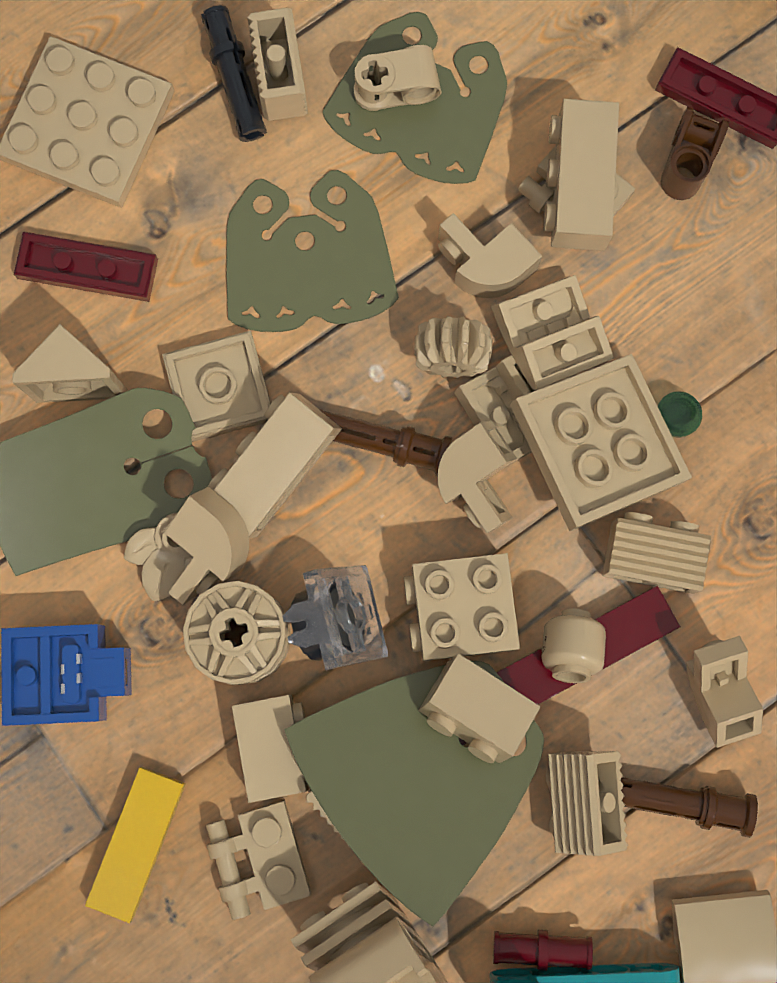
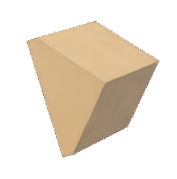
M61 324L12 373L13 384L36 403L109 399L127 391V388L111 369Z

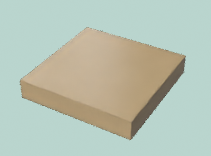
M251 330L162 354L172 394L182 398L195 425V429L192 431V442L268 421L264 414L271 403Z

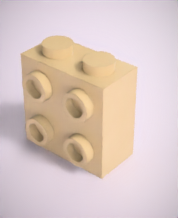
M508 553L412 564V576L404 577L407 605L416 604L418 623L409 624L412 652L421 651L422 661L453 658L458 653L462 656L520 649Z

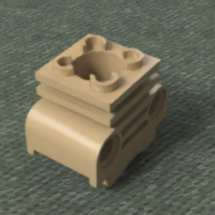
M376 881L370 886L368 883H362L349 890L342 898L344 902L342 905L327 915L322 911L311 916L300 926L302 932L291 939L295 949L305 953L301 957L305 967L315 971V973L309 976L310 983H448L422 939L408 926L410 922L405 914L398 909L400 906L396 899Z

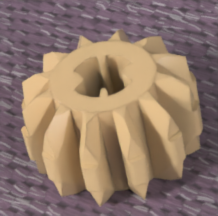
M447 316L443 319L432 318L428 322L418 325V333L415 336L414 355L416 356V367L429 375H441L443 378L450 376L458 379L460 376L473 377L488 370L492 354V339L490 328L482 324V322L467 320L464 316L460 318Z

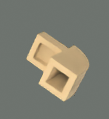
M454 213L439 226L438 240L440 243L438 247L449 262L453 265L457 263L462 265L456 271L454 284L468 294L482 298L503 296L516 289L538 270L542 255L512 223L485 246Z
M492 421L480 422L452 442L444 452L438 468V486L445 504L458 500L463 496L466 501L464 510L468 518L476 527H483L486 533L497 529L512 519V516L487 479L517 460Z
M210 487L190 495L164 532L193 556L188 566L168 592L182 605L217 585L220 579L224 582L243 568L247 560L249 535L242 517L232 505Z
M740 636L725 641H711L702 648L694 650V659L686 662L688 679L698 710L716 748L761 734L763 707L747 679L748 650Z

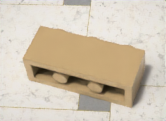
M563 99L559 116H551L549 143L556 144V159H549L546 187H554L553 203H546L544 214V231H551V247L605 251L613 236L619 102Z
M289 392L286 398L283 395L278 396L264 414L268 421L258 434L255 432L248 434L236 449L235 453L239 458L229 471L223 468L208 485V487L237 510L246 525L249 539L258 537L342 430L340 426L300 394Z

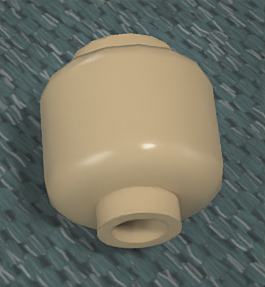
M565 609L562 611L561 616L551 618L544 626L542 662L545 668L552 672L553 678L567 683H585L591 680V675L600 672L604 666L605 627L598 621L591 619V614L582 609Z

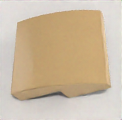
M576 275L491 306L502 336L517 366L533 390H539L614 359L600 316L590 318Z
M511 355L501 360L495 368L460 385L454 394L474 426L486 421L494 423L516 456L517 460L514 462L532 452L510 403L516 398L536 390L531 388Z
M768 890L672 900L674 944L679 953L680 983H777V932L771 895Z

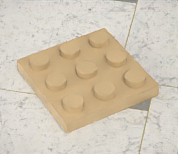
M50 36L0 142V160L122 208L175 92L173 85L152 75Z
M632 354L520 396L510 403L569 532L692 478Z

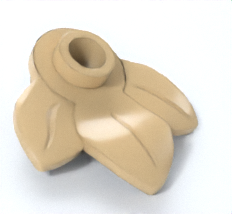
M178 512L165 516L158 523L157 527L140 529L129 539L126 545L124 559L136 565H144L142 584L147 595L153 601H159L170 596L168 592L193 558L192 555L178 544L172 542L171 538L164 533Z

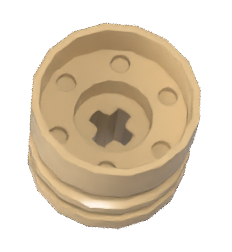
M240 581L220 583L201 593L189 608L183 627L185 650L195 668L211 680L231 685L259 682L276 672L287 657L292 638L289 618L280 603L258 586ZM234 620L238 625L248 627V632L242 635L243 644L240 646L234 641L225 639V634L231 631L230 623Z

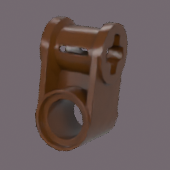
M686 107L672 140V149L661 176L662 189L668 196L676 200H686L697 193L710 172L730 122L722 120L720 123L694 114L693 108ZM681 167L690 170L694 177L683 176L677 168Z

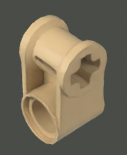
M413 45L402 50L369 54L359 60L355 67L354 98L358 105L368 111H379L403 105H421L435 100L442 93L433 51L428 45ZM370 66H373V71H369ZM371 80H375L377 86H373Z

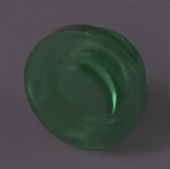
M686 392L669 393L657 405L672 437L682 438L689 436L701 424L702 408L697 399Z

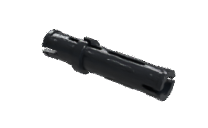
M222 5L210 7L203 11L204 14H201V19L210 40L211 50L209 55L212 64L217 66L221 75L240 141L250 142L257 140L267 133V129L260 114L253 87L244 64L245 50L243 43L237 40L228 8Z

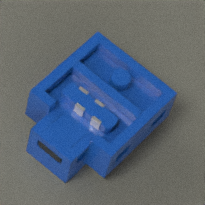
M104 625L1 628L2 726L106 721V697L132 695L131 648H106Z

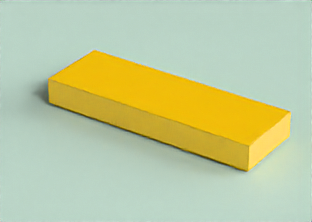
M139 767L86 901V907L129 924L133 921L186 783L145 767Z

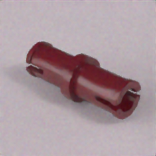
M538 930L537 935L499 933V931H494L493 964L537 965L538 971H547L548 966L586 968V970H591L593 942L590 936L586 938L548 935V930Z

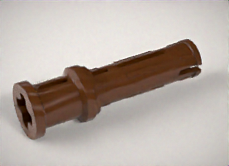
M318 408L338 426L376 437L375 440L340 431L333 440L334 442L394 457L393 462L397 463V466L400 467L411 464L433 470L435 476H438L441 458L452 443L453 437L445 436L443 439L416 433L415 427L412 426L402 427L400 431L364 420L330 413ZM389 439L392 441H396L397 445L393 446L390 444H386L385 440ZM419 447L434 451L435 455L431 456L416 452L415 448Z
M622 777L620 780L623 784L621 791L624 794L622 802L625 804L624 807L695 820L696 825L700 826L701 829L710 830L712 826L738 830L743 837L750 838L755 830L758 801L757 796L747 793L744 797L718 793L716 788L711 786L701 787L699 791L626 777Z

